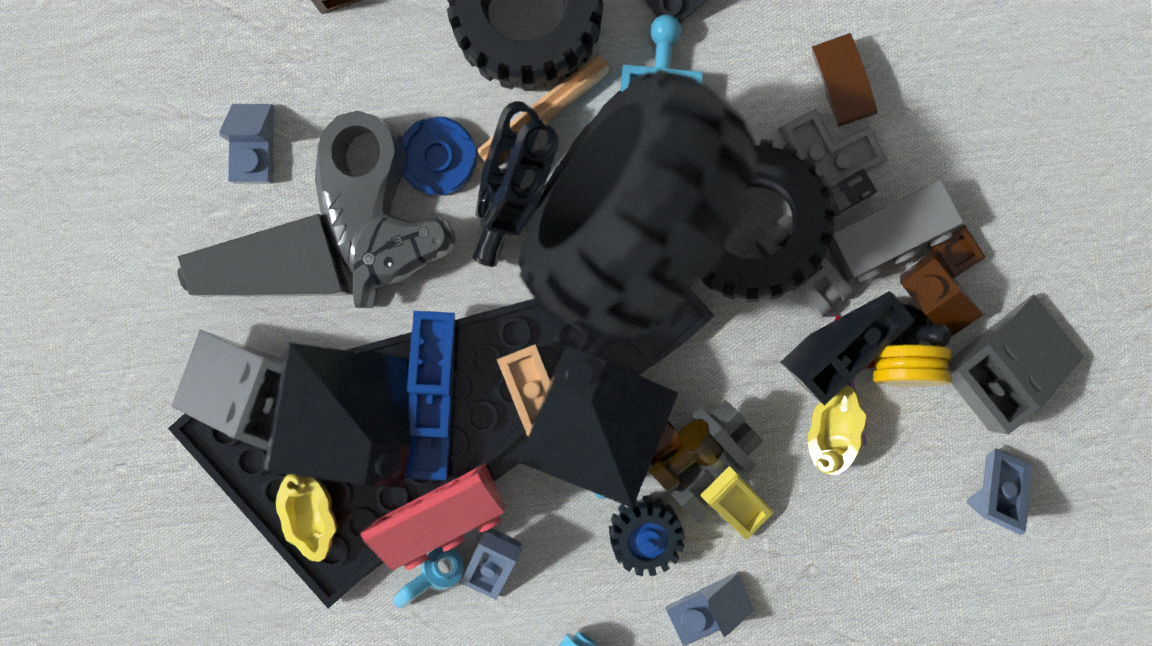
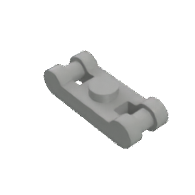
M784 215L775 223L776 228L768 235L763 233L755 240V245L766 257L778 252L781 249L779 246L786 239H789L793 229V220L787 215ZM825 257L814 275L810 276L804 282V285L796 289L806 300L811 310L822 319L832 311L830 306L838 299L844 300L853 292L850 285ZM823 278L828 288L820 294L814 285Z

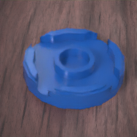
M447 117L422 119L415 122L403 134V144L408 158L402 175L416 190L430 196H447L461 190L471 180L477 166V149L470 133L460 123Z

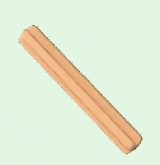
M595 55L571 76L567 77L534 103L531 107L539 115V119L548 123L605 78L610 72L607 62L600 55ZM523 112L510 122L511 130L519 132L522 126L530 121L529 114ZM493 137L478 149V153L484 161H486ZM506 150L502 152L498 158V162L505 156H507L511 152V150Z

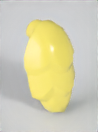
M848 385L825 406L821 403L816 405L812 414L811 428L807 441L809 452L818 469L828 475H838L849 468L858 457L863 446L862 434L865 429L867 416L861 408L857 393Z
M288 474L280 485L276 499V510L281 520L282 531L286 541L295 545L310 561L319 562L329 553L333 536L338 528L335 516L331 510L332 499L318 478Z

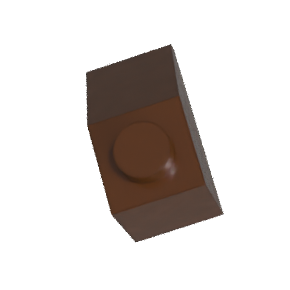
M931 252L900 275V284L924 314L934 324L947 325L951 331V337L984 315L934 252Z

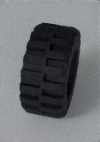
M448 0V19L465 59L472 67L476 66L479 69L481 76L489 81L495 78L500 81L501 87L513 89L514 84L523 85L524 91H536L535 85L546 83L547 88L558 85V78L563 75L566 77L571 76L578 70V65L581 62L586 63L593 53V45L598 42L601 32L602 0H563L564 14L559 25L547 35L529 41L508 38L494 29L488 15V7L491 0Z
M761 139L760 145H754L758 155L756 179L748 188L760 187L769 189L784 198L792 212L793 229L786 244L775 254L763 259H743L730 253L724 246L722 247L724 250L723 254L706 278L701 277L700 280L712 291L716 290L722 293L724 297L733 300L735 298L746 299V302H759V299L766 298L774 300L783 297V294L790 290L795 291L804 285V282L810 276H813L820 267L834 234V198L829 196V184L824 175H817L815 172L816 164L808 157L803 160L797 157V149L787 144L784 145L783 149L773 147V140Z

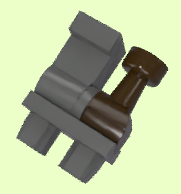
M726 400L710 415L700 406L692 414L696 420L687 426L684 425L680 431L682 447L666 465L662 461H657L648 470L657 482L699 524L711 513L706 507L708 503L700 495L729 466L740 477L743 470L749 473L756 465L748 455L763 442L761 437L745 422L743 416Z

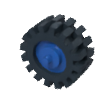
M643 496V502L638 503L636 500L633 508L621 504L618 507L620 514L613 513L611 517L612 526L609 525L610 542L618 563L622 562L624 569L628 572L634 568L636 575L643 576L644 569H648L650 576L657 575L655 568L661 566L663 572L669 570L668 561L671 560L674 564L677 563L679 560L677 551L683 553L684 543L682 540L685 539L681 523L673 508L669 504L665 506L663 500L656 497L655 502H652L650 496Z

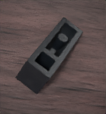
M888 291L809 334L780 363L807 392L825 406L915 320L898 298Z

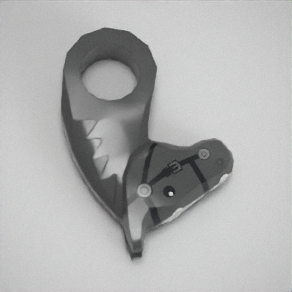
M357 110L336 116L322 131L317 148L315 183L320 212L327 234L337 255L353 277L354 305L356 308H374L378 289L403 281L427 265L444 257L453 250L456 238L449 222L442 218H427L419 222H410L390 214L392 201L408 158L403 138L390 123L375 115ZM364 133H374L380 144V157L377 165L369 173L355 177L347 165L346 153L349 145L356 137Z

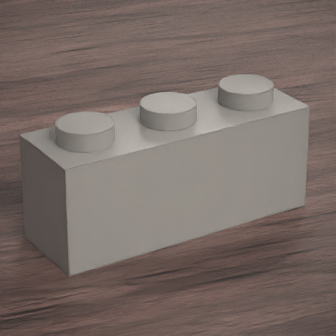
M939 180L835 231L829 245V251L845 280L857 276L859 282H862L881 273L879 265L890 259L893 260L894 264H898L917 255L918 253L914 247L928 241L931 247L951 238L953 234L950 229L962 224L963 221L942 180Z

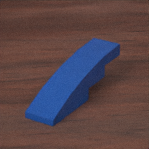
M413 312L407 385L410 426V451L405 474L407 479L448 481L455 354V313Z

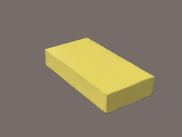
M730 466L700 495L746 540L774 513Z

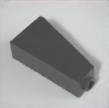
M320 214L178 256L181 266L177 270L180 284L192 296H343L350 294L340 258L333 248Z

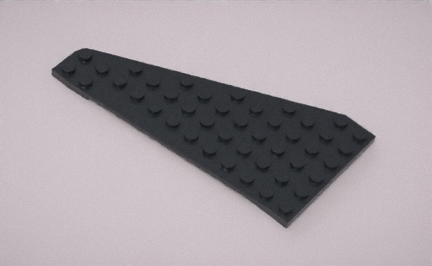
M690 289L688 298L667 318L659 316L653 321L649 330L633 337L620 336L619 339L594 337L581 332L540 307L534 298L455 320L454 380L448 481L405 478L404 486L400 488L319 479L332 499L331 510L338 527L333 536L329 553L319 562L310 561L295 545L286 541L282 531L281 520L276 510V499L280 485L288 474L266 471L264 469L267 450L232 438L185 413L168 429L329 609L362 578L384 563L364 542L361 533L376 519L483 464L486 465L494 482L519 464L518 459L528 436L497 359L536 345L549 380H551L564 346L569 345L637 375H641L688 341L715 315ZM412 332L347 350L407 359L408 377Z

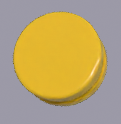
M931 345L887 346L873 360L876 361L874 364L876 371H873V382L881 385L911 387L949 385L952 383L950 371H948V362L951 361L952 351L946 347Z

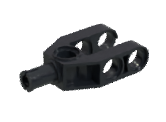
M522 101L509 103L501 112L482 170L475 215L481 222L483 230L473 258L477 263L488 267L497 266L505 237L508 235L519 236L538 207L559 145L557 132L546 121L539 119V115L530 105ZM518 112H527L530 121L522 126L519 132L511 130V118ZM539 130L547 131L548 139L545 146L538 150H532ZM506 150H511L507 169L498 167L497 162L500 154ZM525 170H532L534 172V181L528 188L520 189Z

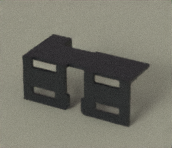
M864 168L838 182L840 191L845 193L851 205L840 210L834 200V217L877 193ZM861 175L863 180L849 187L847 183ZM829 189V190H828L829 196H830V198H833L834 195H833L831 189ZM870 191L866 196H862L863 193Z

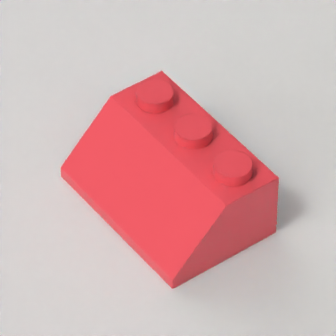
M483 464L376 519L361 533L364 542L392 571L403 565L408 571L427 561L429 558L426 553L441 546L444 552L465 541L463 534L477 527L481 533L496 526L502 521L499 515L505 512L507 506L486 465Z

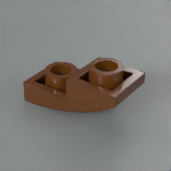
M851 33L812 46L813 58L825 85L826 97L838 127L876 115L877 106Z

